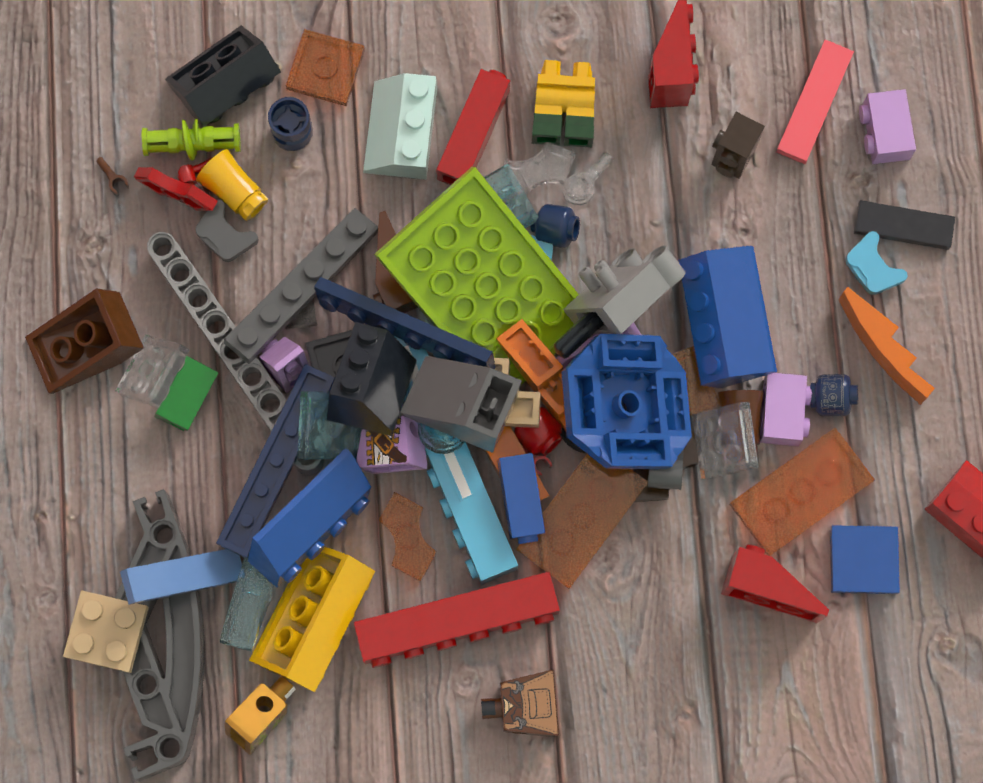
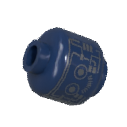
M846 374L819 375L816 383H811L810 385L812 390L811 408H816L820 416H847L851 412L852 405H858V385H851V379Z

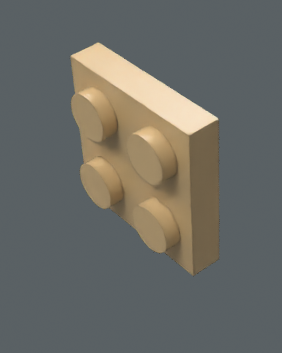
M81 590L63 657L131 673L149 607L137 603L129 605L128 601Z

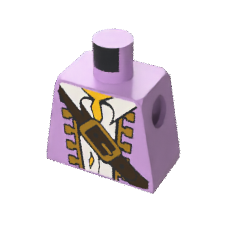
M399 415L393 436L362 429L356 459L361 470L372 474L427 469L422 424Z

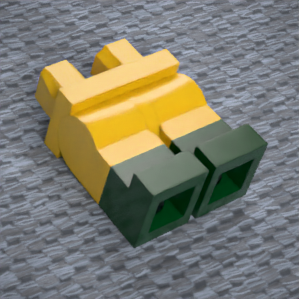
M544 60L541 74H538L531 144L560 146L562 113H566L564 146L592 148L594 140L595 77H592L591 64L589 62H575L573 64V76L560 75L561 62L557 60Z

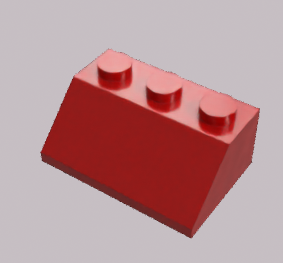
M966 460L924 510L983 558V473Z

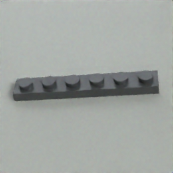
M354 208L224 338V344L250 364L315 298L314 286L319 278L322 277L331 281L378 233V226Z

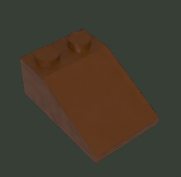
M98 288L25 337L49 394H54L113 368L144 349L120 292Z

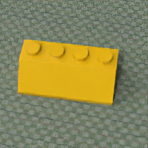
M324 547L313 560L307 558L300 565L302 570L287 584L249 661L313 692L316 691L319 683L322 681L325 671L338 649L340 641L375 573V570L350 555L328 547Z

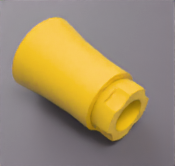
M228 149L215 155L202 168L196 178L199 184L214 193L236 214L239 213L245 221L254 218L268 202V198L261 192V188L239 166Z

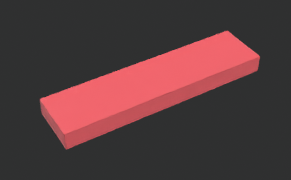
M826 39L824 40L776 153L806 164L854 51Z

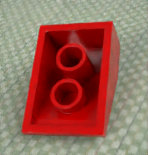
M747 544L745 548L739 547L732 555L721 594L814 623H818L828 616L829 609L773 557L765 555V549Z

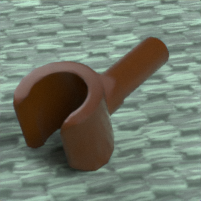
M99 157L96 160L97 164L106 174L110 190L114 195L119 196L118 192L113 188L114 184L118 181L124 182L129 189L127 179L122 175H117L103 157Z

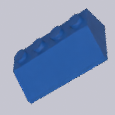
M742 246L706 250L679 259V264L685 271L682 283L701 385L725 388L776 373V362L754 247Z
M347 448L252 538L248 562L275 587L278 588L284 581L290 583L302 570L300 565L307 558L310 560L316 558L325 547L323 542L330 535L334 538L337 537L348 524L345 520L353 513L359 515L369 504L368 496L371 485Z

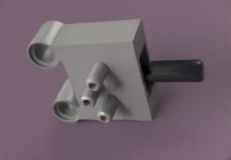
M666 245L656 248L643 260L633 248L620 254L610 266L604 260H600L594 265L595 274L589 267L583 268L579 272V276L587 288L563 309L574 325L554 343L555 352L566 359L593 334H622L670 287L679 282L684 277L685 271Z

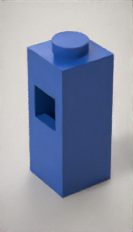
M533 453L499 458L497 462L509 538H518V544L538 541L537 535L545 533Z

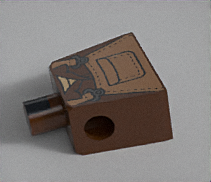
M554 670L501 682V697L481 699L482 719L502 718L503 731L506 733L546 737L559 736Z

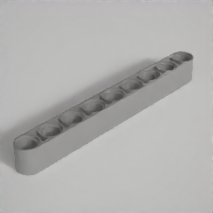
M166 232L153 234L148 240L147 250L155 265L266 426L272 431L287 400L257 357L250 364L241 357L236 360L227 358L230 348L224 344V338L235 328V325L174 237ZM160 246H172L171 251L167 255H156ZM178 271H189V276L186 280L182 282L174 280V276ZM206 296L207 301L202 307H193L192 301L195 297ZM222 321L225 323V327L220 333L209 332V328L214 322ZM251 373L261 375L260 382L255 386L245 384L246 377ZM267 400H278L280 402L279 408L274 412L264 411L263 406ZM309 434L294 466L301 474L313 476L322 469L324 458L319 446ZM307 451L314 452L317 458L312 465L304 466L299 463L303 453Z

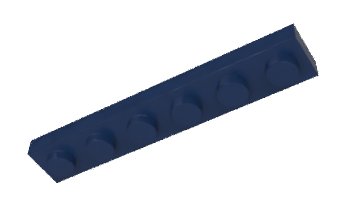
M320 277L314 286L319 304L329 312L338 311L347 315L353 322L365 323L370 326L386 329L393 336L404 340L411 348L417 350L425 349L433 353L436 358L492 369L496 368L493 351Z
M307 364L304 365L216 542L217 545L248 559L252 538L264 527L330 393L335 377Z

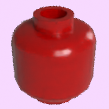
M540 407L539 428L515 427L514 434L520 444L529 453H533V455L541 453L544 456L548 455L563 439L560 435L562 425L543 407Z

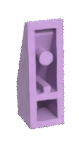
M286 337L279 341L277 339L272 340L261 351L263 354L259 356L262 365L286 394L293 389L304 365H309L303 349Z

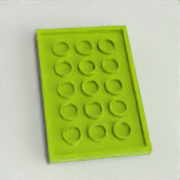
M471 167L374 254L435 327L493 351L494 358H509L496 341V338L521 319L553 355L556 353L554 343L574 325L563 309L579 294L476 167ZM510 360L509 376L522 380V385L526 380Z

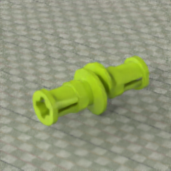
M194 119L192 129H189L186 121L182 120V129L168 128V130L148 131V128H142L141 132L144 156L157 152L179 153L186 151L189 160L194 161L197 151L200 150L213 152L221 149H235V152H241L239 123L234 124V127L214 128L213 126H205L199 128L198 119Z

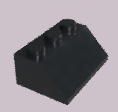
M241 25L165 78V80L191 115L198 119L202 126H206L220 120L223 113L231 107L244 103L249 95L258 88L268 86L281 71L263 41Z
M355 322L329 393L328 421L393 436L417 360L388 330Z

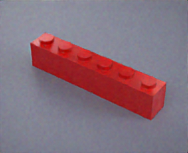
M549 571L355 621L354 626L364 664L371 663L372 668L391 664V658L404 654L405 659H412L424 655L423 649L437 646V650L442 651L456 647L457 640L469 638L470 642L481 641L490 638L488 632L502 629L503 634L519 631L522 629L521 624L534 621L535 626L555 621L553 615L559 614L560 609Z

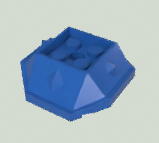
M601 333L595 336L562 371L567 438L605 468H670L692 437L686 372L678 360L666 349L667 345L661 336ZM621 400L625 403L627 411L622 407Z

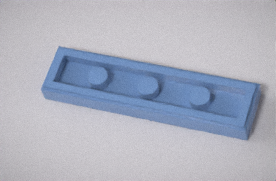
M227 549L127 568L120 571L129 605L240 582L246 579L240 555Z

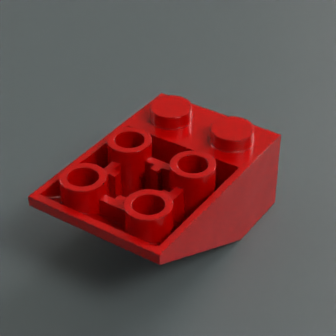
M687 0L677 1L653 53L648 75L650 108L688 106L691 95H695L696 84L699 82L698 64H693V53H696L695 34H690V23H693V5L687 4Z

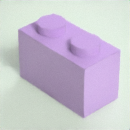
M906 89L868 93L863 104L859 106V117L861 124H866L867 135L864 137V147L866 154H871L872 164L910 160L916 151Z
M782 373L766 375L763 379L764 395L761 408L760 443L799 446L803 441V437L808 438L810 419L805 418V405L810 406L812 390L810 386H807V376Z

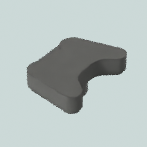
M217 200L218 202L213 211L210 210L204 214L196 225L195 230L197 236L219 258L225 262H231L257 245L259 239L254 231H236L225 220L226 207L224 202Z

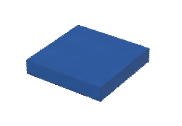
M832 525L830 527L831 593H900L898 527Z

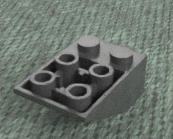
M425 356L400 411V415L493 453L517 399L522 380L489 367Z

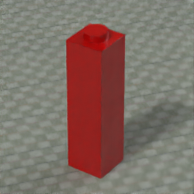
M480 69L436 169L437 180L452 185L471 167L477 168L510 92V80L503 73L496 70H489L488 72Z

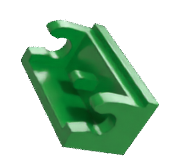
M186 356L156 411L155 418L182 431H188L219 372Z

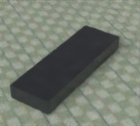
M860 200L854 234L866 236L869 232L874 231L882 239L949 250L952 245L955 217Z

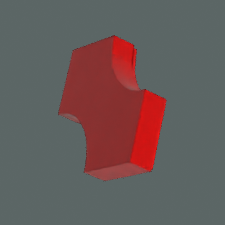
M139 167L134 175L135 180L157 194L180 201L196 211H213L218 202L195 185L173 179L153 167Z

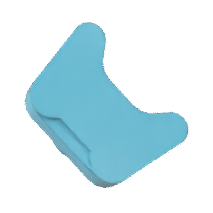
M874 231L869 232L846 256L847 266L855 275L857 281L871 295H876L904 283L908 276L904 269L890 268L886 265L877 252L879 234Z

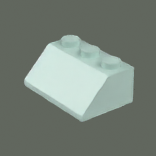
M403 73L374 81L363 173L427 180L437 96L436 76Z

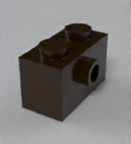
M736 111L726 131L720 130L712 145L716 152L711 165L715 166L716 170L726 177L732 178L734 176L740 179L758 146L765 126Z

